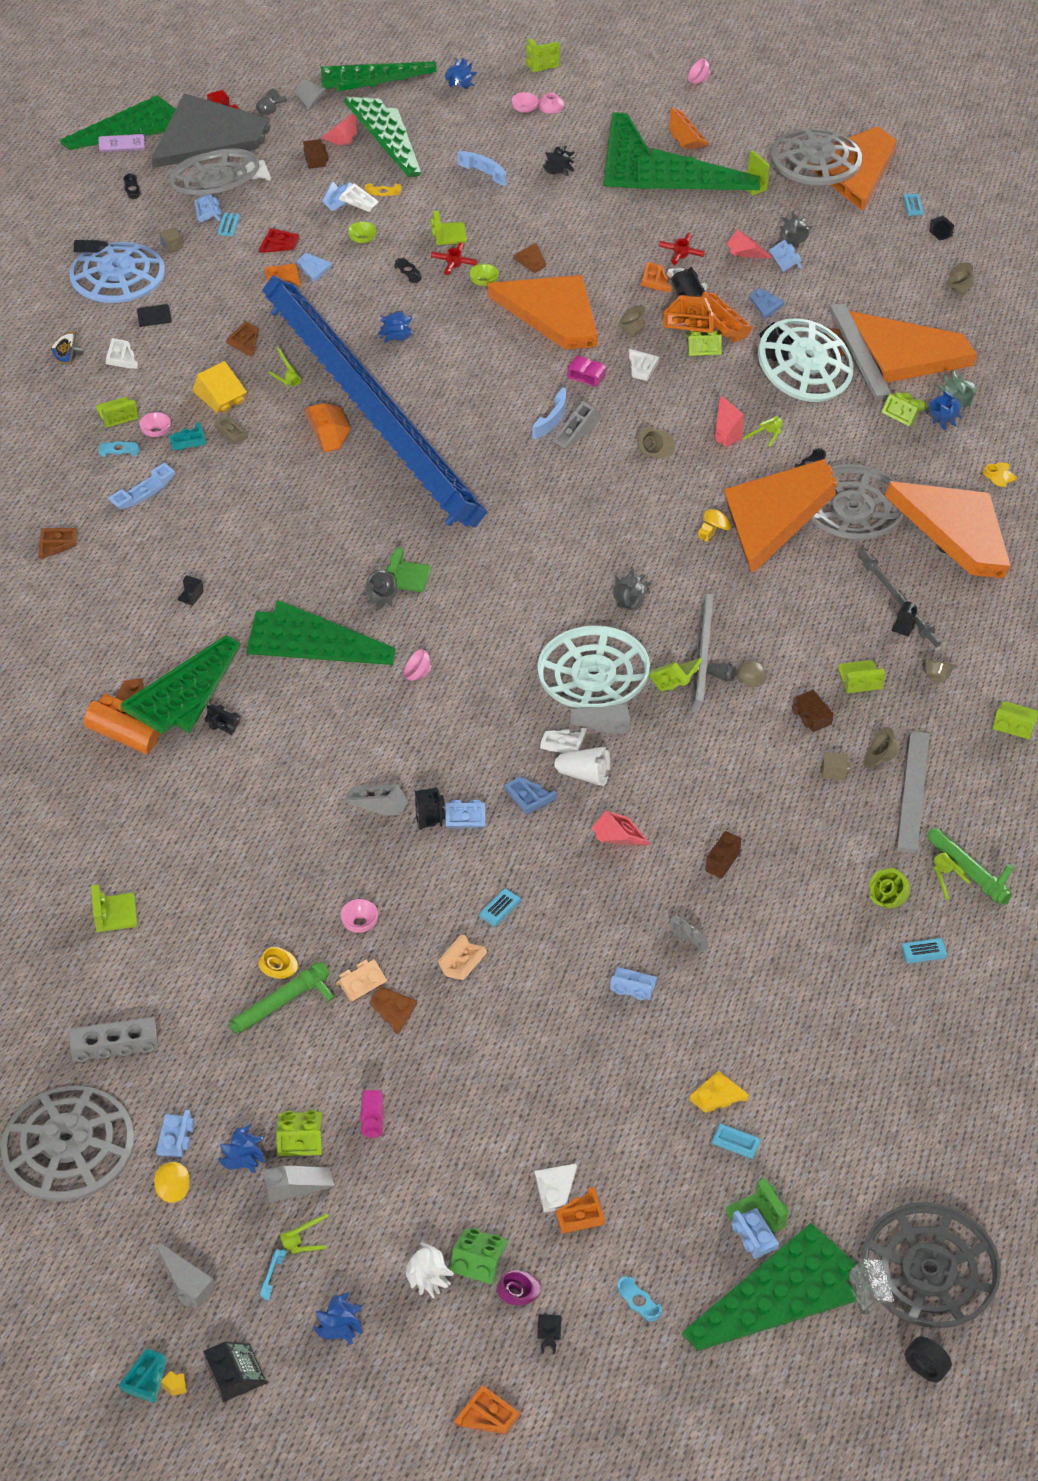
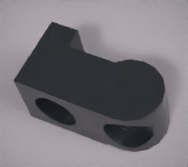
M906 601L897 613L898 618L892 627V631L909 637L915 627L917 606L912 602Z

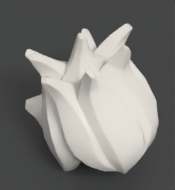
M421 1242L420 1245L424 1248L417 1251L408 1262L406 1276L411 1288H414L416 1285L419 1287V1295H422L424 1290H427L432 1298H435L433 1289L437 1294H440L438 1286L447 1288L448 1285L450 1286L451 1282L445 1276H453L454 1273L445 1266L440 1250Z

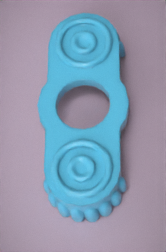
M117 441L103 443L99 446V455L106 457V454L131 453L134 456L140 452V448L135 442ZM121 445L123 449L115 450L114 447Z
M277 1249L274 1252L270 1269L260 1291V1297H263L265 1300H270L272 1286L268 1283L275 1264H281L283 1258H285L287 1253L285 1250Z
M625 1276L619 1279L617 1283L618 1292L628 1302L630 1308L637 1311L647 1321H656L662 1313L661 1304L656 1305L650 1299L648 1293L642 1291L635 1284L634 1278L631 1279L630 1276ZM641 1295L646 1299V1303L643 1306H636L633 1303V1298Z

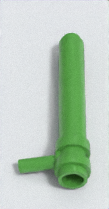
M932 828L928 832V840L942 853H947L951 860L976 882L987 896H991V899L996 904L1005 905L1009 902L1012 893L1005 883L1014 870L1012 865L1007 864L998 879L987 872L940 829Z
M323 962L314 963L309 966V970H303L298 974V977L231 1019L229 1023L230 1029L235 1034L238 1032L242 1033L306 990L310 991L315 987L318 988L328 1002L331 1001L335 996L323 983L330 975L328 968Z

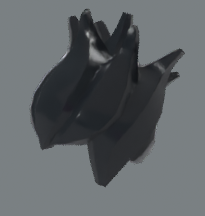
M567 146L556 147L553 153L546 152L548 160H544V170L552 175L563 173L565 176H569L567 169L574 172V168L570 163H574L572 159L575 157L572 155L575 152L565 151Z

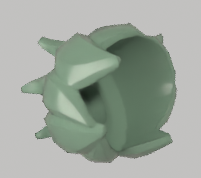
M953 371V378H950V380L945 375L946 386L938 385L942 392L945 390L953 397H956L961 407L965 405L971 407L973 397L977 391L975 385L963 379L961 373L957 377L955 371Z

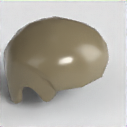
M748 660L737 669L739 681L741 683L745 682L748 687H759L766 681L765 669L757 661Z

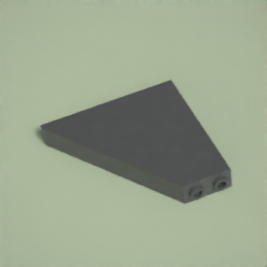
M184 93L152 156V167L157 168L179 164L192 156L219 149L236 148L248 151L259 149L260 145L264 144L265 135L270 131L268 118Z

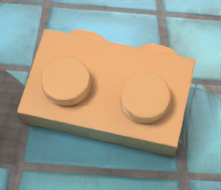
M461 934L441 956L438 963L447 977L464 980L487 954L484 946L469 944L466 936Z
M366 959L357 964V970L352 973L350 970H347L339 975L340 980L336 982V985H341L351 1002L387 981L375 959L369 963Z

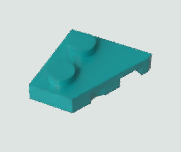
M200 422L196 423L195 428L191 430L185 428L169 436L172 450H183L184 448L200 447L206 444Z
M146 1348L119 1383V1388L122 1392L155 1403L167 1359L163 1354Z

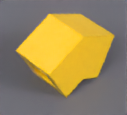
M704 522L702 528L698 531V538L708 542L714 536L717 527Z
M170 1371L161 1380L162 1388L172 1396L187 1393L184 1373L176 1375Z

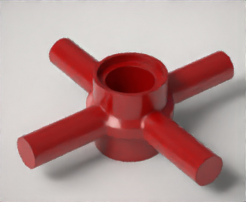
M687 233L685 238L677 239L675 244L664 241L659 242V247L674 251V257L671 261L673 265H676L680 258H686L688 254L700 257L705 255V251L690 248L689 242L692 238L690 233Z
M459 242L456 248L449 249L447 254L431 252V258L446 260L447 267L444 271L446 275H450L452 269L460 267L461 263L473 266L478 263L476 259L462 257L461 251L464 247L462 242Z

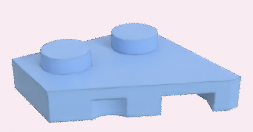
M308 253L303 254L297 260V265L311 278L312 282L318 280L332 267L331 262Z

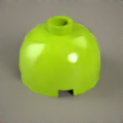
M894 868L878 870L869 882V896L871 900L885 909H896L902 906L910 895L909 880L902 872Z

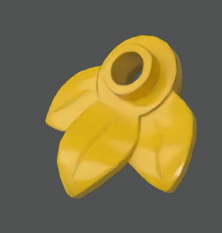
M1008 463L988 464L983 469V475L999 487H1006L1007 483L1017 480V476L1008 471L1010 467Z

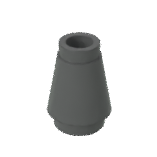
M709 663L707 673L725 682L733 681L736 675V667L732 666V664Z

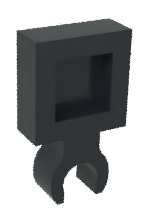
M538 1314L537 1339H544L541 1343L542 1354H544L546 1346H551L553 1354L556 1353V1343L554 1340H561L562 1315Z

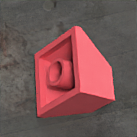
M351 114L321 138L340 146L344 143L348 145L353 141L352 137L357 133V117Z
M738 229L726 243L731 248L729 251L734 256L740 255L741 257L751 258L772 257L757 242Z
M723 396L719 400L715 439L718 443H722L727 447L742 439L744 414Z
M605 811L592 827V830L596 833L595 837L602 843L625 845L650 844L629 817Z

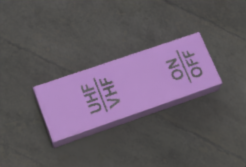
M144 134L99 137L100 152L145 150Z

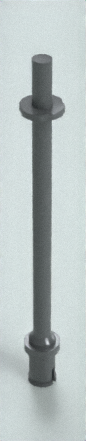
M861 549L857 556L865 564V568L875 573L902 606L906 602L905 598L878 567V560L872 557L867 549ZM917 614L915 623L921 629L920 637L923 639L928 638L935 647H939L941 642L934 635V626H927Z

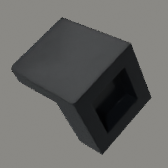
M944 215L931 219L929 232L939 241L953 237L954 224Z
M186 575L183 579L184 591L178 597V601L193 606L204 592L203 583L200 579Z

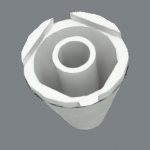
M606 747L563 753L555 759V768L561 774L598 786H604L608 777H604L606 770H610V754L608 750H605Z

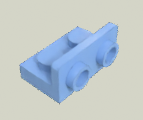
M334 182L330 183L322 201L330 210H336L346 203L339 200V198L352 184L348 182L337 187Z
M205 194L194 200L197 219L200 223L209 220L213 216L217 221H221L220 202L216 196Z
M783 240L769 249L770 254L783 272L795 264L802 268L800 264L802 259L798 253L794 254L796 251L792 244L788 245Z
M451 800L450 803H446V828H485V803H481L480 800H471L469 803Z
M617 967L615 975L611 978L610 990L619 995H632L639 1000H651L657 977Z
M185 1110L184 1116L165 1114L156 1150L157 1155L183 1158L184 1151L189 1150L190 1137H188V1134L193 1132L194 1119L191 1118L190 1110Z
M757 1208L744 1214H740L738 1210L734 1212L733 1221L731 1222L732 1228L736 1234L741 1236L745 1250L750 1252L754 1259L779 1248L778 1241Z

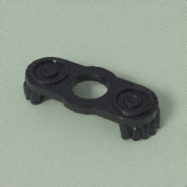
M131 173L123 178L125 191L130 199H137L141 193L140 186L136 181L137 176ZM131 186L136 187L135 190H129L128 188Z
M399 258L395 261V269L398 267L400 272L409 278V282L418 283L421 281V274L415 265L404 258ZM411 267L412 270L405 271L404 268Z
M822 448L813 449L812 454L804 458L799 465L795 463L794 468L806 465L805 462L807 461L816 462L825 459V450Z

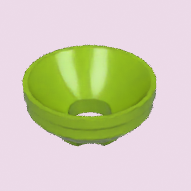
M364 221L353 223L348 228L349 238L358 244L369 243L376 237V227L372 223Z
M478 264L470 270V279L478 286L487 287V283L498 280L499 271L493 265Z

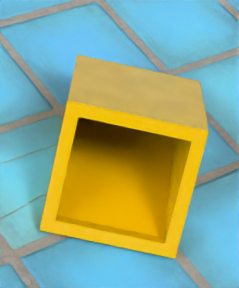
M225 361L197 374L192 390L216 413L226 412L231 406L242 404L247 394V391Z

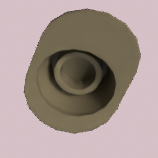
M967 262L961 263L951 270L948 286L956 293H961L964 296L966 291L973 286V265Z
M636 305L628 309L623 314L618 327L623 328L625 333L631 334L632 337H636L638 332L644 327L643 315L645 307L643 305Z
M654 428L643 429L636 440L639 449L643 453L658 459L671 456L675 450L674 439L666 432Z
M918 656L926 660V674L930 680L935 682H945L950 677L953 668L958 667L955 664Z
M885 727L876 734L865 754L864 766L867 768L874 767L880 762H887L897 754L899 741L894 737V731L891 728Z

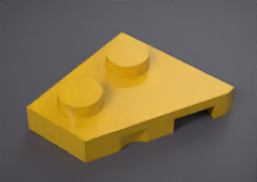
M717 1071L690 1095L689 1100L706 1113L718 1107L731 1106V1103L743 1100L745 1102L749 1099L750 1095L720 1071Z

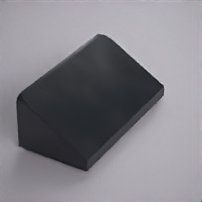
M75 240L73 251L98 253L107 247L109 243L100 240Z
M168 304L137 308L140 327L172 323Z

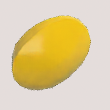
M709 509L704 512L703 520L723 530L731 529L730 520L721 511Z
M278 947L268 948L258 961L259 968L263 973L277 979L291 977L298 969V962L295 957L288 951Z
M167 1162L157 1169L154 1184L158 1197L168 1203H175L185 1198L190 1183L188 1171L182 1164Z

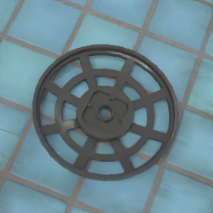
M928 1202L910 1203L887 1212L871 1227L862 1251L864 1278L875 1298L898 1318L922 1327L949 1328L975 1319L991 1304L999 1287L1001 1263L992 1239L974 1219L946 1205ZM928 1213L943 1217L939 1228L929 1226L911 1228L906 1215ZM898 1220L902 1232L892 1238L886 1248L873 1242L882 1228L890 1222ZM951 1220H955L968 1228L978 1237L981 1243L969 1249L960 1238L948 1232ZM929 1234L935 1235L936 1238L934 1243L919 1244L915 1235ZM906 1239L910 1249L904 1257L892 1252L897 1244ZM945 1239L955 1244L962 1253L953 1256L943 1247ZM870 1250L882 1256V1273L885 1281L873 1283L868 1267ZM987 1251L992 1265V1284L978 1281V1266L975 1256ZM889 1260L902 1266L903 1276L891 1279ZM968 1261L971 1279L957 1276L959 1264ZM932 1266L936 1272L928 1273L924 1270V1267ZM908 1285L917 1292L914 1301L905 1297L897 1287ZM954 1285L967 1288L963 1296L956 1301H953L947 1293ZM890 1290L901 1302L911 1307L909 1315L889 1304L879 1292ZM974 1290L988 1292L985 1301L973 1313L964 1316L958 1308L968 1301ZM926 1296H939L944 1306H925L923 1303ZM920 1311L929 1313L949 1311L956 1320L936 1322L918 1319Z

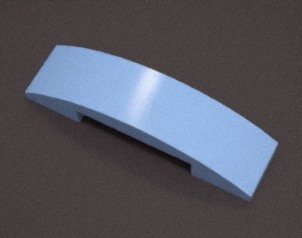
M466 151L457 152L459 165L467 169L475 167L492 175L494 182L503 186L506 185V172L498 163L480 154Z
M562 387L555 396V408L548 417H539L532 426L533 439L540 438L549 433L563 418L566 409V388Z
M164 462L151 471L152 476L127 492L121 489L108 497V499L118 509L132 507L158 493L172 479L175 471Z

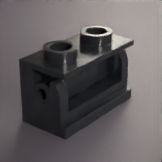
M693 267L677 272L670 278L679 296L701 297L703 292H705Z
M438 787L415 791V815L419 830L433 827L437 823H440V827H442V820L445 819V811L442 807L445 806L444 796L439 794Z

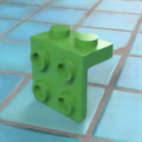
M396 547L394 554L390 556V566L386 567V572L394 575L397 589L423 592L431 572V566L404 562L403 548Z
M765 1178L757 1181L755 1194L726 1207V1213L731 1221H733L735 1211L738 1210L740 1214H744L757 1208L772 1233L786 1228L787 1216L789 1215L788 1209L778 1199L774 1186L769 1185Z
M475 1228L465 1229L453 1247L449 1270L461 1276L493 1284L498 1261L508 1245V1240L503 1239L499 1235L483 1233Z

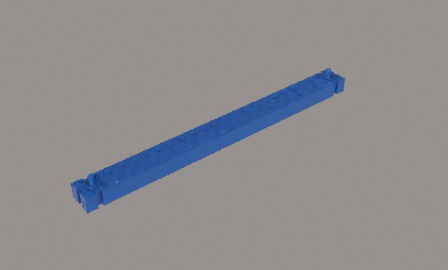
M272 275L262 289L266 295L265 298L273 303L274 308L271 314L276 316L280 311V316L288 321L287 324L291 328L296 330L295 334L303 339L302 342L306 346L311 348L310 352L318 357L317 360L321 364L326 366L325 370L334 376L333 379L341 384V389L349 394V398L353 402L357 403L356 407L365 413V418L373 423L372 426L382 433L381 437L390 443L389 446L397 451V456L406 462V467L415 473L414 476L418 480L423 482L422 486L432 493L431 497L440 503L439 506L444 511L448 512L449 515L445 523L450 526L453 522L459 521L466 527H477L488 513L484 506L477 501V498L305 296L300 294V290L295 285L287 281L284 282L281 278Z

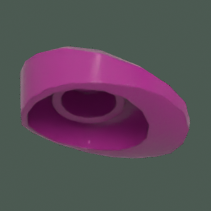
M514 1270L508 1271L502 1276L496 1290L498 1296L504 1302L519 1306L529 1304L537 1299L540 1295L541 1286L539 1281L531 1274ZM512 1289L518 1290L519 1294H514Z

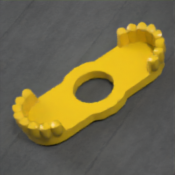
M368 183L365 185V191L369 195L395 196L401 193V185L396 183L394 187H373L372 183ZM386 189L387 192L380 193L379 190Z

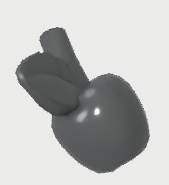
M270 89L266 96L257 102L256 109L261 115L274 113L276 111L275 104L287 102L286 96L279 97L277 90Z

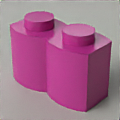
M576 356L567 370L568 378L595 387L600 384L606 375L605 365L600 362L590 361L582 356Z
M364 1090L361 1095V1133L368 1138H376L383 1133V1094L380 1090Z

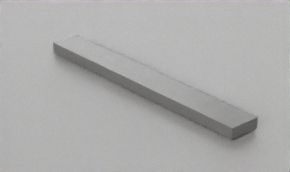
M845 303L830 304L828 309L875 400L887 399L891 392Z
M707 594L701 604L696 659L701 658L703 661L699 665V670L694 673L691 712H698L704 699L713 595Z
M910 732L897 851L917 854L929 733Z

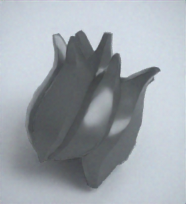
M792 211L793 218L791 220L783 217L785 224L780 226V236L782 240L798 248V244L807 239L813 226H807L805 216L799 220Z
M377 569L371 572L367 578L366 592L362 595H369L371 600L367 601V603H376V611L385 603L392 607V600L397 593V583L394 575Z
M632 569L630 574L622 577V579L615 575L613 596L618 602L617 607L636 610L642 606L645 594L650 593L649 590H646V587L651 585V582H640L646 577L645 574L635 577L634 569Z

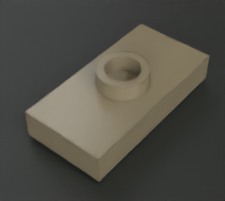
M229 416L215 422V428L234 445L248 438V433Z

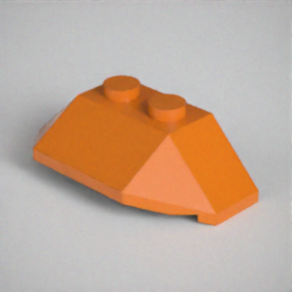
M673 107L670 109L669 131L673 134L672 137L680 142L679 145L682 148L694 150L710 145L683 111Z
M680 295L664 310L663 327L714 333V315L707 298Z
M322 403L305 408L306 417L323 452L340 449L351 431V427L341 407Z

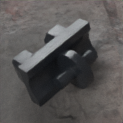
M209 703L207 704L205 721L209 723L210 729L216 730L219 728L232 735L235 732L236 726L240 723V715L235 712L232 714L227 712L226 708L220 704L216 706Z

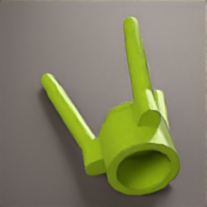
M277 347L276 350L287 366L288 371L285 373V379L271 371H268V373L283 382L285 386L290 385L293 387L299 385L302 380L301 377L298 375L294 365L290 366L280 348Z
M774 416L760 423V428L747 434L742 439L745 440L766 429L769 433H775L767 445L770 447L777 436L782 433L783 422L779 417Z
M940 853L935 857L934 864L936 866L933 867V870L937 874L945 899L950 900L941 872L947 874L954 870L968 884L971 881L964 875L965 872L951 860L947 853Z
M326 1213L294 1230L279 1234L284 1250H291L293 1255L298 1252L326 1249V1245L298 1247V1244L302 1243L299 1236L300 1232L328 1218L329 1215Z

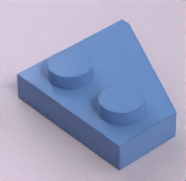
M761 288L757 289L749 297L755 308L761 312L763 319L768 318L785 304V301Z
M522 777L504 785V790L526 815L557 799V792L553 790L551 793L545 791L541 785L531 783Z

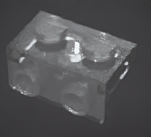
M863 1258L848 1272L860 1314H869L880 1303L891 1304L894 1301L881 1260Z

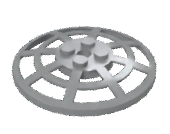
M805 129L788 133L778 139L772 147L771 161L779 173L793 181L809 185H830L843 182L854 176L861 167L862 153L859 147L844 135L828 130ZM814 135L825 136L827 138H816ZM805 136L809 137V139L804 141L797 140ZM836 140L841 145H834L831 141ZM782 142L787 143L785 152L776 155L778 145ZM792 143L800 145L799 149L790 150V146ZM835 150H844L843 157L835 154ZM849 151L858 154L854 166L847 161ZM799 154L802 160H797L793 155ZM787 157L797 166L794 171H791L783 166L779 159ZM833 159L837 160V162L829 165L826 164ZM842 164L849 169L835 176H829L828 172L829 169L839 167ZM803 168L822 170L823 177H811L799 173Z
M236 148L219 149L185 159L172 169L169 175V182L174 190L184 194L205 195L235 188L250 180L259 170V160L254 153L248 150ZM228 156L246 158L242 164L227 162ZM222 157L221 162L205 166L199 163L207 159ZM252 161L255 167L247 173L245 166ZM191 165L197 168L187 177L179 175ZM240 170L243 173L242 175L234 176ZM175 180L184 181L185 188L175 185ZM189 182H196L199 185L191 187Z
M842 464L831 466L833 471L831 476H835L838 487H835L838 494L827 503L832 506V512L824 513L821 508L810 519L814 525L829 534L847 539H870L894 530L902 522L905 514L902 512L890 513V504L885 494L877 488L868 485L870 477H874L889 485L890 481L897 482L894 478L869 466ZM857 473L863 474L861 482H839L836 474ZM844 487H857L858 490H857V491H856V490L844 491L843 488H844ZM865 490H868L878 497L872 499L869 495H867L864 492ZM883 503L885 512H874L875 505ZM837 517L839 520L843 522L840 526L835 524L828 518ZM871 517L881 518L879 522L872 526L867 522ZM817 519H823L827 524L838 530L832 529L822 524ZM887 519H898L885 529L875 530L883 525ZM850 524H860L863 528L854 529L848 527ZM867 531L869 532V533L857 534L858 532H867Z
M65 1086L51 1089L30 1099L11 1117L2 1137V1162L11 1180L21 1190L32 1196L52 1201H70L83 1198L108 1186L123 1171L134 1147L133 1125L123 1105L104 1091L85 1086ZM83 1091L79 1099L67 1098L52 1102L49 1098L50 1095L56 1093ZM93 1093L100 1095L112 1102L119 1111L106 1114L98 1105L88 1100ZM39 1100L42 1102L43 1107L33 1113L25 1124H14L15 1120L29 1106ZM76 1104L72 1113L59 1114L56 1106ZM84 1107H88L94 1110L100 1117L88 1121L81 1113ZM46 1111L48 1112L51 1119L44 1126L32 1125L41 1114ZM120 1119L125 1121L127 1130L125 1148L112 1144V1121ZM105 1124V1141L94 1138L92 1128ZM21 1132L20 1149L22 1155L10 1162L7 1151L9 1133ZM28 1133L40 1134V1144L28 1150ZM66 1134L72 1135V1138L68 1141L61 1140L62 1136ZM91 1147L101 1149L97 1156L86 1164L83 1156L87 1154ZM43 1152L51 1159L48 1168L38 1164L33 1160V1157ZM108 1152L120 1156L119 1161L112 1170L95 1182L90 1170L101 1163ZM75 1161L78 1167L71 1170H57L59 1163ZM26 1162L34 1171L45 1176L42 1187L38 1188L29 1184L16 1173L15 1169ZM82 1175L87 1185L70 1191H50L54 1178H71Z

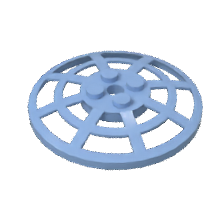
M112 242L100 252L93 253L90 256H86L90 252L82 253L72 263L69 272L73 288L82 296L99 302L120 303L138 299L152 292L162 282L165 275V266L161 256L147 246L132 242ZM141 248L143 250H146L152 253L157 258H148L143 252L139 251L138 249ZM122 249L126 251L124 253H114L113 250ZM106 251H107V253H108L107 255L103 256L102 258H101V257H95V256L99 255L100 253H103V252H106ZM135 252L142 258H133L130 255ZM79 261H85L83 272L74 276L76 264ZM90 261L98 262L96 267L88 269ZM135 263H145L143 271L136 269ZM150 263L160 264L156 278L147 274L150 269ZM98 272L101 278L96 280L90 274ZM133 274L138 275L137 277L129 281H126V279L131 277ZM86 277L89 282L96 286L90 292L81 287L77 280ZM143 278L151 282L148 286L136 292L130 293L128 286L141 281ZM106 281H119L120 283H106ZM102 287L122 288L124 295L109 296L98 293Z

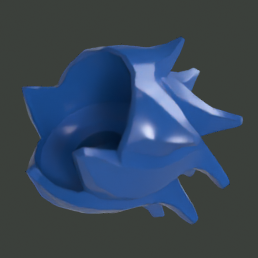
M456 58L455 64L448 68L445 73L449 87L456 85L467 89L470 86H475L471 83V80L478 72L471 71L472 62L467 66L466 59L464 61V58H462L459 63L458 58Z
M403 312L389 313V316L380 315L382 318L380 321L385 324L380 327L381 331L378 334L380 335L379 338L387 335L384 343L390 340H406L413 333L408 326L412 317L404 316Z
M944 390V395L934 398L925 412H931L933 424L939 421L942 428L946 430L945 424L947 421L953 426H957L955 417L962 418L959 413L961 405L958 399Z
M251 1124L246 1127L236 1128L231 1138V1143L220 1144L226 1157H219L218 1161L229 1170L249 1168L255 1173L254 1167H258L256 1160L262 1163L265 1162V1159L262 1157L263 1152L257 1147V1144L263 1140L264 1136H253L248 1133Z
M349 1292L344 1295L333 1296L326 1312L316 1311L321 1325L313 1327L315 1332L326 1340L345 1339L350 1345L353 1344L354 1331L360 1334L363 1333L361 1321L355 1315L362 1310L361 1307L363 1305H354L347 1302L346 1299Z

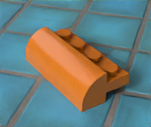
M703 292L701 297L707 298L714 315V328L719 329L723 336L729 338L734 343L746 338L753 329L750 323L715 293Z
M105 693L98 702L93 700L85 713L84 727L144 754H148L158 743L157 738L161 734L121 710L120 703L123 702L122 700Z

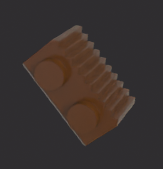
M321 139L303 141V150L308 169L326 167L328 153Z
M814 690L794 697L792 710L795 715L801 717L806 728L809 727L812 732L832 725L833 712H831V709L827 707V704L823 702Z
M724 831L706 857V872L722 879L740 854L742 839Z

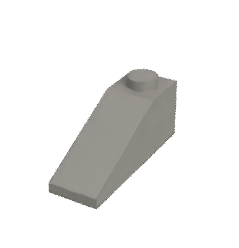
M582 401L552 441L564 449L568 448L594 428L601 419L600 414L596 408Z
M627 704L570 709V724L610 734L630 732V716Z
M398 784L352 787L344 802L390 816L400 815L408 800Z
M281 1166L263 1171L269 1203L335 1187L330 1167Z
M160 1243L157 1246L159 1257L179 1295V1300L186 1307L193 1306L198 1309L215 1290L213 1278Z

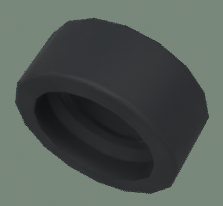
M919 1336L915 1338L905 1351V1358L909 1366L930 1382L937 1383L941 1381L952 1367V1361L948 1353L938 1343L927 1337Z

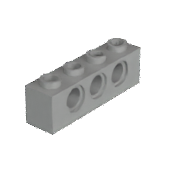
M155 1017L69 1029L70 1051L73 1061L85 1062L91 1058L99 1057L106 1059L112 1055L128 1056L134 1052L142 1051L149 1053L159 1049Z

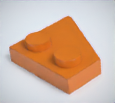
M647 261L641 286L671 292L672 287L667 283L668 277L664 273L663 266Z
M296 264L264 267L267 281L274 275L281 278L284 282L287 281L294 283L296 286H301Z
M590 1187L586 1195L581 1198L577 1196L568 1205H564L556 1210V1218L561 1234L605 1225V1217L595 1187Z
M482 1385L454 1420V1423L457 1426L506 1435L521 1415L520 1412Z

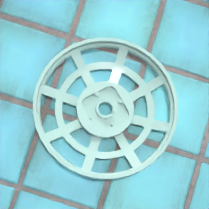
M785 319L771 325L760 340L758 358L763 372L778 389L791 397L808 402L827 401L840 395L852 380L853 361L848 348L835 333L821 324L805 319ZM785 324H803L808 325L809 328L796 327L790 329ZM779 327L785 331L779 336L776 343L766 342L767 337L774 328ZM815 328L821 330V331L824 332V333H826L827 335H829V336H830L832 339H834L835 341H831L827 336H825L824 334L820 333L819 331H816ZM795 332H808V338H800ZM815 334L823 338L828 343L821 344L820 342L815 340ZM787 335L794 340L792 345L782 344L783 339ZM840 346L845 353L849 367L841 363V356L837 347ZM765 348L775 349L776 358L780 365L773 370L766 359ZM832 348L834 350L837 360L828 357V349ZM781 350L789 351L790 360L784 361ZM827 363L836 366L830 375H828L824 368ZM794 365L798 370L803 372V375L801 376L797 374L789 367ZM841 369L848 373V377L836 389L832 380ZM785 371L791 377L801 382L800 389L797 390L787 385L777 375ZM820 372L821 376L823 377L820 379H811L809 378V375ZM826 383L830 392L823 394L806 393L808 384L819 385Z
M583 626L563 632L545 646L539 656L537 665L538 678L544 690L555 700L573 708L623 704L635 697L643 689L650 672L649 656L643 645L630 634L606 626ZM600 635L599 644L584 645L576 648L571 639L577 637ZM607 638L619 639L629 644L632 649L623 654L613 647L606 646ZM563 643L566 645L569 651L560 658L557 664L547 661L548 656L554 649ZM585 651H597L593 655L582 656L580 654ZM604 652L611 653L617 656L618 659L612 661L604 656ZM638 653L644 664V674L633 675V667L629 659ZM573 656L576 662L572 668L564 667L565 662ZM624 663L627 668V675H616V668ZM544 667L555 671V680L558 686H547L543 673ZM560 673L572 675V682L563 684ZM642 680L639 686L624 697L619 695L627 689L631 681ZM615 681H625L617 691L610 687ZM578 687L585 690L583 696H580L569 689ZM602 690L607 694L602 697H591L593 692ZM563 691L570 697L581 700V702L570 701L556 693ZM611 698L615 700L600 704H588L589 702L604 701Z

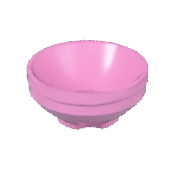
M699 59L692 66L688 74V81L690 83L698 84L707 80L710 71L709 63L705 59Z
M518 93L511 100L513 108L520 113L532 112L538 106V98L532 93Z
M555 93L545 94L538 100V108L545 113H557L563 110L564 101Z
M152 412L141 418L140 428L147 436L161 437L170 430L171 420L164 413ZM154 428L161 429V431L152 432Z
M424 649L417 650L408 660L403 672V676L407 680L423 679L430 671V657Z
M352 900L342 908L341 920L344 927L352 932H366L377 923L378 910L368 900ZM363 918L366 920V923L362 926H357L354 924V920Z

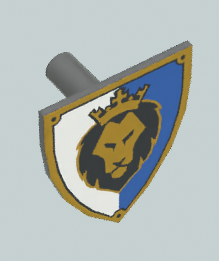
M76 331L62 334L50 347L52 354L58 362L72 364L73 353L83 355V349L74 347Z

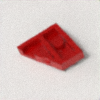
M270 228L259 247V252L294 250L300 239L299 234Z

